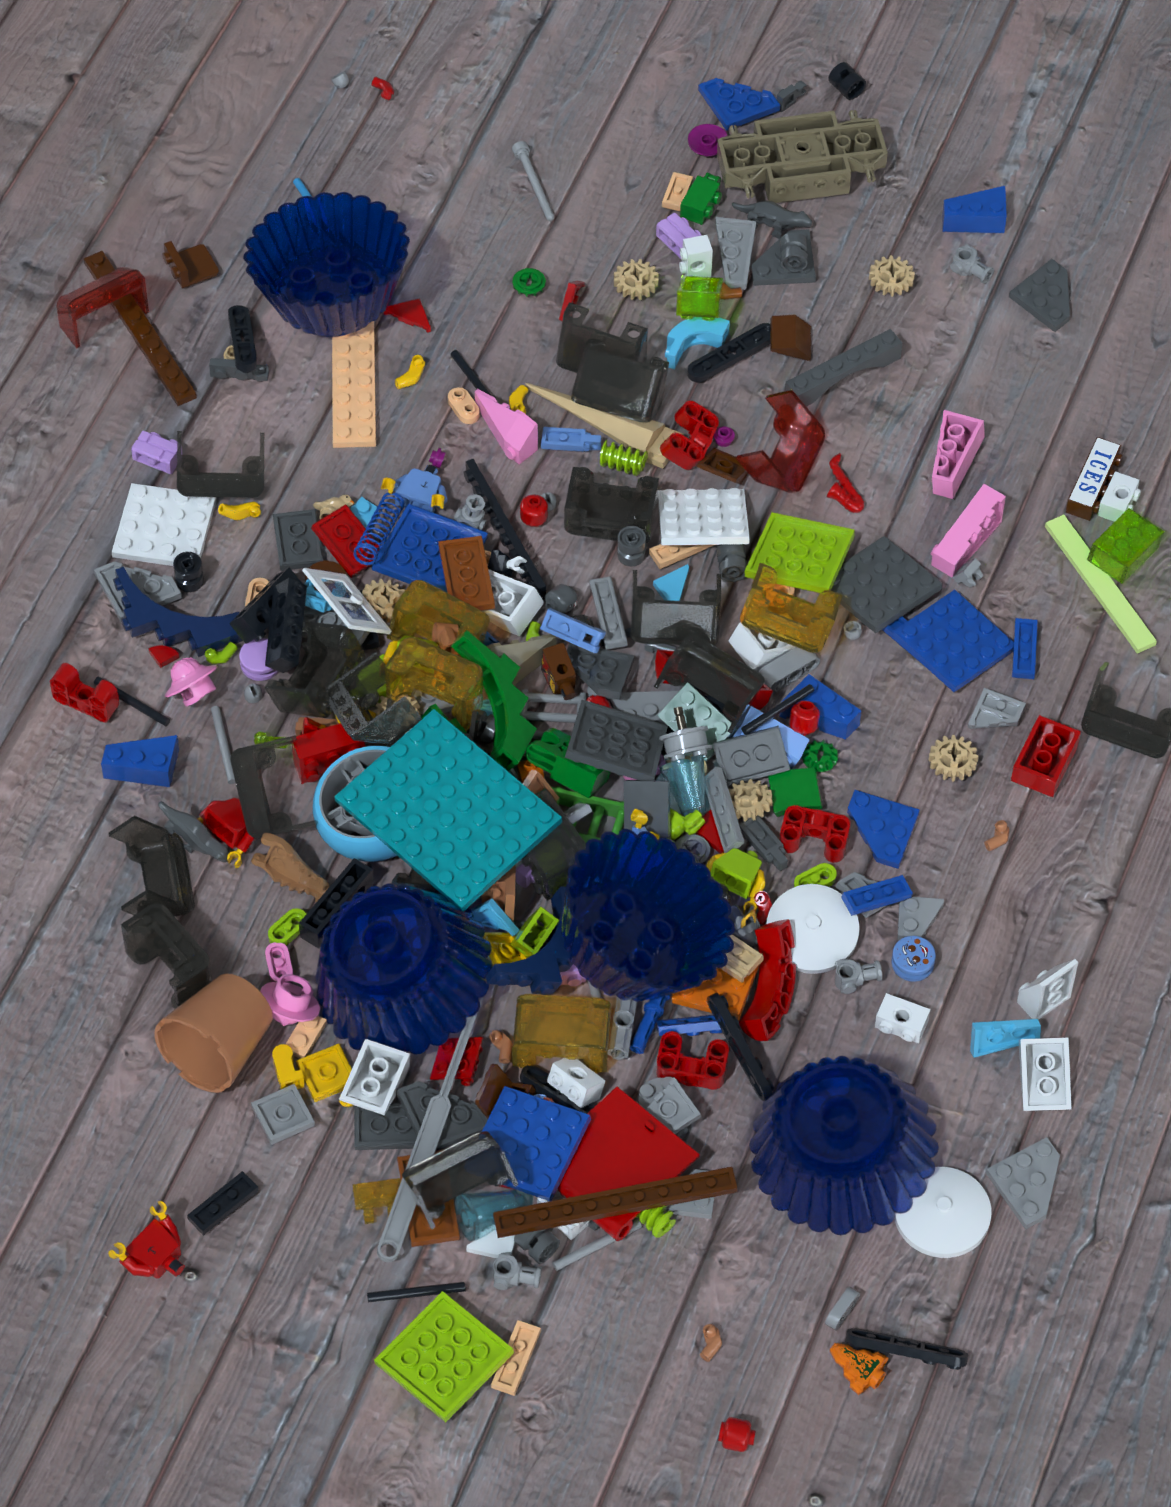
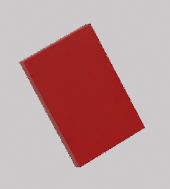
M346 504L312 525L311 529L344 568L350 578L371 566L359 563L353 555L354 549L366 528ZM365 540L368 544L373 545L375 548L379 547L378 544H375L370 540ZM359 548L365 557L374 558V555L367 553L363 548ZM357 549L356 554H357V557H358L360 560H362V561H364V562H371V561H373V560H368V559L364 558L363 556H361L360 553L358 552V549Z

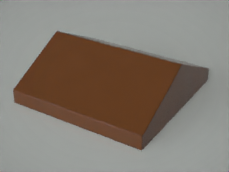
M797 315L772 316L770 318L771 352L810 361L811 326Z
M713 448L697 464V467L734 483L742 484L753 464Z

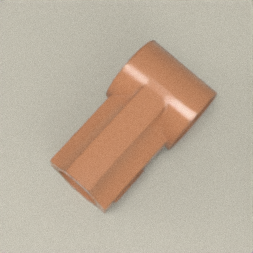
M435 622L432 630L433 642H438L440 650L446 658L453 659L459 655L451 647L453 642L459 637L458 624Z

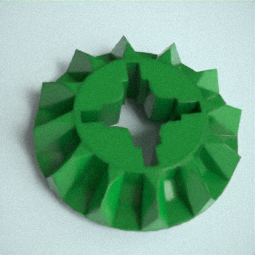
M533 268L522 269L513 277V289H516L518 294H525L526 297L529 294L536 296L546 286L545 276L542 272ZM529 279H531V285L527 286L526 284L528 283Z
M824 739L821 742L814 740L811 744H807L802 754L803 763L807 768H815L816 772L829 771L838 761L837 749L833 747L832 743H826ZM821 750L823 752L822 758H820V761H818L817 754Z

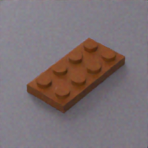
M482 536L438 541L451 615L495 609Z
M445 1150L435 1151L408 1227L411 1247L460 1240ZM410 1155L397 1157L401 1181Z

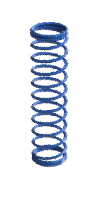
M387 492L383 495L366 530L354 549L353 555L359 563L371 565L376 561L400 512L404 508V500L399 494ZM388 495L396 496V497H398V498L401 500V502H400L398 499H396V498L386 497V496H388ZM394 499L400 503L401 508H398L393 503L384 502V500ZM386 504H391L397 509H391ZM382 509H386L387 511L394 513L395 517H392L391 515L384 513ZM379 514H383L384 516L391 518L392 522H389L388 520L381 518ZM376 519H380L383 522L388 523L390 527H386L385 525L378 523ZM373 524H377L380 527L385 528L387 532H383L382 530L375 528ZM371 529H375L377 532L384 534V537H380L379 535L372 533ZM372 534L374 537L381 539L382 542L379 543L368 535ZM365 540H370L371 542L378 544L379 547L375 548L373 545L368 544ZM359 548H363L367 553L374 555V558L365 557ZM357 549H358V552L360 553L361 556H363L364 558H366V559H368V560H373V561H371V562H364V561L360 560V559L357 557V554H356Z

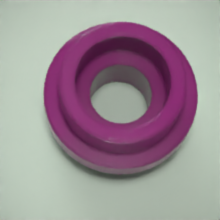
M722 426L716 429L713 439L717 445L727 447L734 441L735 433L731 428Z
M438 448L437 451L433 450L429 462L440 469L446 452L441 451V448Z

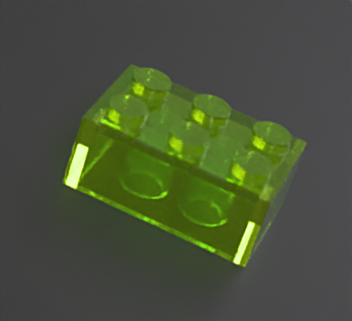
M682 275L677 291L676 316H681L682 319L702 317L706 321L719 318L723 299L724 278Z
M1128 508L1092 544L1087 561L1123 584L1159 548L1164 531Z

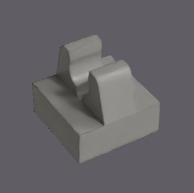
M976 558L964 563L952 578L957 583L962 582L969 588L975 586L976 582L972 576L976 580L983 577L979 569L981 563Z

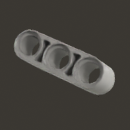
M803 643L763 666L757 672L756 679L767 685L772 690V694L816 669L820 664V658L806 643Z

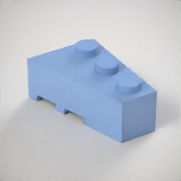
M750 706L737 723L736 727L738 729L730 738L744 735L741 728L762 715L763 712ZM773 718L752 731L755 732L779 725L790 769L798 763L810 740Z

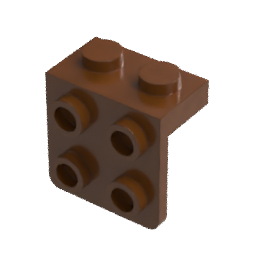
M172 241L164 243L165 252L162 253L166 265H169L173 278L177 279L181 288L199 283L219 274V269L205 245L199 244L177 252Z
M491 1064L476 1095L475 1104L488 1119L504 1086L533 1096L536 1089L529 1084L511 1082L498 1064Z

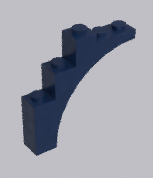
M124 567L115 570L116 578L113 579L116 590H121L123 597H121L125 608L123 610L124 618L121 619L124 630L129 631L132 638L154 630L158 641L162 640L164 646H171L188 640L191 651L195 650L198 657L203 656L209 648L217 651L225 648L229 642L236 644L243 641L229 624L240 611L212 617L190 616L174 612L155 603L143 594L132 582Z
M559 887L551 898L553 916L559 922L550 933L545 947L527 959L512 963L494 964L486 975L487 984L530 986L532 994H542L543 996L554 994L562 984L560 972L569 970L578 959L575 949L584 947L593 936L581 887Z

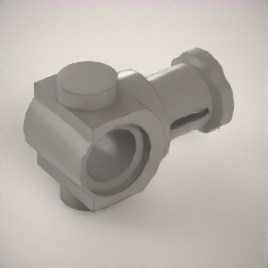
M967 244L956 250L953 262L950 264L953 272L961 276L975 275L983 284H986L994 273V268L987 267L981 263V258L978 257L976 249Z
M476 494L468 496L465 506L458 508L454 520L483 530L487 522L484 519L485 511L483 509L485 502L483 497Z
M840 959L835 962V985L841 993L850 994L855 992L858 986L863 985V981L875 979L882 981V970L878 960L866 965H860L859 962L856 963L851 959Z
M501 1253L493 1263V1286L499 1290H507L513 1286H518L519 1283L539 1288L542 1267L522 1266V1262L517 1261L512 1254ZM502 1269L509 1270V1272L506 1274H502L498 1271Z

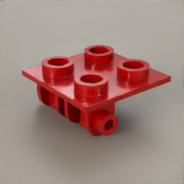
M469 1037L455 1076V1079H460L462 1081L461 1084L464 1086H470L474 1082V1071L478 1068L479 1055L483 1050L481 1047L483 1037ZM441 1038L430 1080L445 1079L459 1038Z

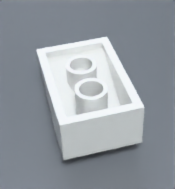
M488 569L495 609L475 611V613L499 628L521 636L544 601L535 587Z
M787 615L740 622L728 640L752 672L759 671L763 666L803 643H806L811 648L809 642Z
M1074 959L1054 966L1049 971H1042L1036 980L1031 983L1027 982L1020 987L1017 1003L1032 1019L1039 1020L1071 998L1078 961Z
M1068 1038L1020 1039L1019 1060L1023 1111L1071 1109Z
M365 1039L339 1100L385 1115L397 1095V1089L401 1088L409 1070L410 1053Z

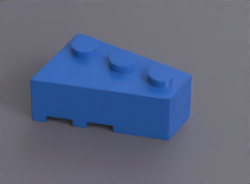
M1005 186L945 199L942 212V232L1004 233L1007 218Z
M808 674L782 701L807 685H812L814 692L800 701H810L819 709V731L846 740L860 726L861 710ZM793 706L780 713L779 717L784 719L790 718Z
M178 736L106 745L101 762L103 778L170 787L179 753Z

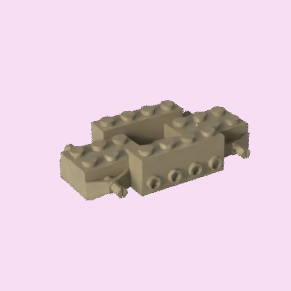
M851 110L848 113L850 121L841 122L840 124L837 122L835 111L757 120L754 121V133L752 134L738 133L737 126L734 125L733 129V125L729 127L731 135L721 137L717 142V159L725 188H744L746 197L750 198L751 196L753 198L755 196L753 187L757 184L765 183L767 199L775 203L849 194L851 172L865 173L867 182L871 183V181L874 182L876 180L874 171L879 168H886L888 152L879 121L875 118H858L857 111L854 110L853 112Z

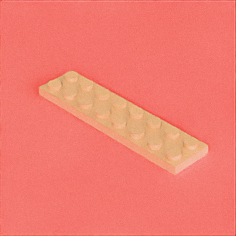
M374 309L332 310L333 448L376 447Z

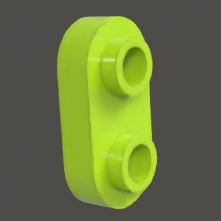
M821 863L797 875L794 880V887L806 884L830 887L836 881V869L831 864ZM826 876L828 879H822L821 877Z
M294 908L285 913L268 930L270 944L275 942L283 943L287 946L300 934L299 924L295 925L293 923L296 921L300 922L306 915V912L302 909Z

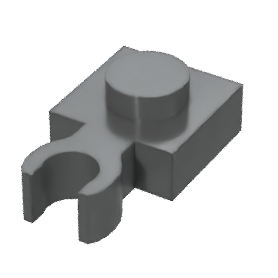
M800 80L795 86L791 84L779 91L777 101L780 104V112L795 104L796 98L806 93V90L803 88L807 85Z

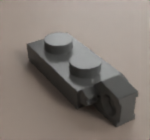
M211 358L209 362L210 377L268 381V365H257L255 370L243 373L236 368L235 360Z
M758 815L754 821L752 818H749L746 822L744 821L739 824L742 835L767 863L773 862L779 871L788 867V859L785 857L786 851L783 848V843Z

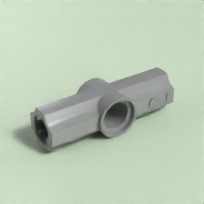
M624 990L617 994L608 1055L616 1060L628 1058L638 998L632 991Z

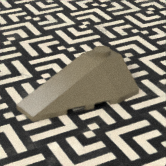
M549 634L531 637L525 642L512 640L510 644L501 645L499 642L486 647L498 657L504 653L521 667L512 682L515 686L541 665L542 649L557 645L556 636ZM476 675L477 684L488 698L483 685Z

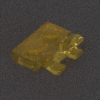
M400 1178L352 1184L355 1209H363L365 1224L375 1223L373 1208L387 1206L389 1217L401 1183Z

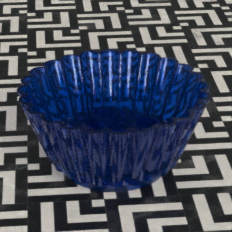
M323 192L314 198L302 196L295 203L282 204L278 208V212L266 214L263 219L264 223L256 225L252 230L254 236L245 242V246L248 249L243 256L244 261L248 265L246 272L282 319L290 323L293 328L302 329L307 334L336 337L351 334L365 328L369 323L377 320L380 313L386 310L407 260V248L410 239L405 235L406 225L398 221V214L395 211L386 210L384 203L380 201L371 202V199L365 195L353 197L347 192H340L336 195Z
M629 829L621 830L618 835L613 832H604L600 840L590 839L586 843L585 850L576 852L574 864L568 869L561 933L564 937L563 944L565 950L570 953L569 959L571 963L577 967L579 974L586 978L593 987L601 989L609 996L616 995L623 1001L630 999L636 1002L648 999L653 1000L698 987L702 982L715 978L717 969L727 965L728 959L726 954L734 948L730 935L735 932V925L728 917L732 911L731 906L722 898V886L717 881L710 879L709 869L704 864L695 863V858L690 851L682 848L677 849L674 842L670 839L660 838L657 840L648 831H642L638 835Z
M388 883L381 888L372 886L367 889L366 893H356L352 897V901L342 903L339 909L340 912L331 916L330 925L324 930L315 974V982L317 984L316 1000L323 1007L322 1017L327 1019L328 1024H333L335 1036L339 1039L348 1038V1043L352 1049L361 1050L365 1039L404 1052L409 1051L416 1055L422 1054L429 1048L430 1044L433 1046L443 1045L448 1040L450 1033H458L463 1030L467 1022L466 1017H471L479 1011V998L486 995L489 990V984H487L485 978L493 964L487 958L491 953V944L483 938L485 934L484 926L473 920V912L469 908L462 911L444 895L437 894L432 890L406 884L398 886Z
M838 1056L833 1060L825 1057L817 1064L808 1063L778 1084L776 1091L764 1100L762 1104L763 1111L753 1122L756 1134L749 1143L750 1150L755 1154L751 1162V1168L755 1174L761 1176L758 1183L760 1190L767 1195H772V1206L778 1211H787V1215L793 1223L803 1224L807 1222L809 1228L815 1232H823L829 1228L831 1232L841 1236L846 1235L852 1229L858 1233H866L874 1227V1224L880 1226L889 1225L893 1222L895 1213L902 1214L908 1212L913 1205L912 1198L920 1197L925 1193L927 1188L925 1179L930 1178L935 1172L936 1166L931 1158L936 1156L939 1146L932 1137L937 1129L935 1121L927 1116L929 1111L928 1104L925 1100L916 1096L914 1086L899 1079L897 1073L861 1058L851 1060L846 1056Z

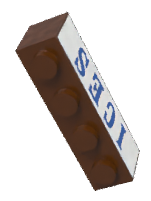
M1100 437L1096 438L1068 498L1066 513L1088 521L1091 520L1093 513H1098L1100 507L1099 500L1101 497L1103 498L1108 488L1107 483L1111 481L1116 471L1114 467H1119L1123 454H1120V444Z

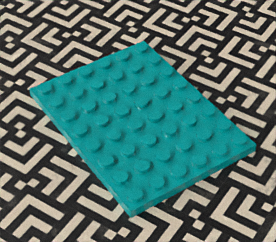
M435 709L334 796L335 801L462 912L563 822L562 817Z

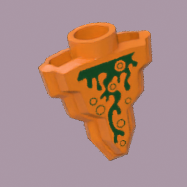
M834 1343L830 1348V1353L835 1362L843 1368V1376L850 1381V1388L858 1395L862 1394L869 1386L873 1389L878 1388L884 1380L886 1372L882 1369L889 1359L887 1356L878 1351L871 1353L866 1349L856 1351L849 1345Z

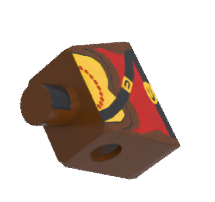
M564 643L542 649L541 671L552 693L562 694L564 700L573 699L576 696L574 690L576 673Z

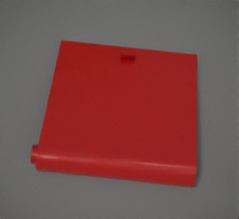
M616 1087L587 1113L590 1115L591 1121L557 1191L565 1198L679 1177L700 1157V1154L619 1087ZM641 1211L592 1221L613 1239L620 1241L628 1235L633 1225L632 1220Z

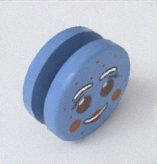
M919 936L904 937L893 948L892 968L904 980L911 982L924 980L934 969L935 949L925 938Z

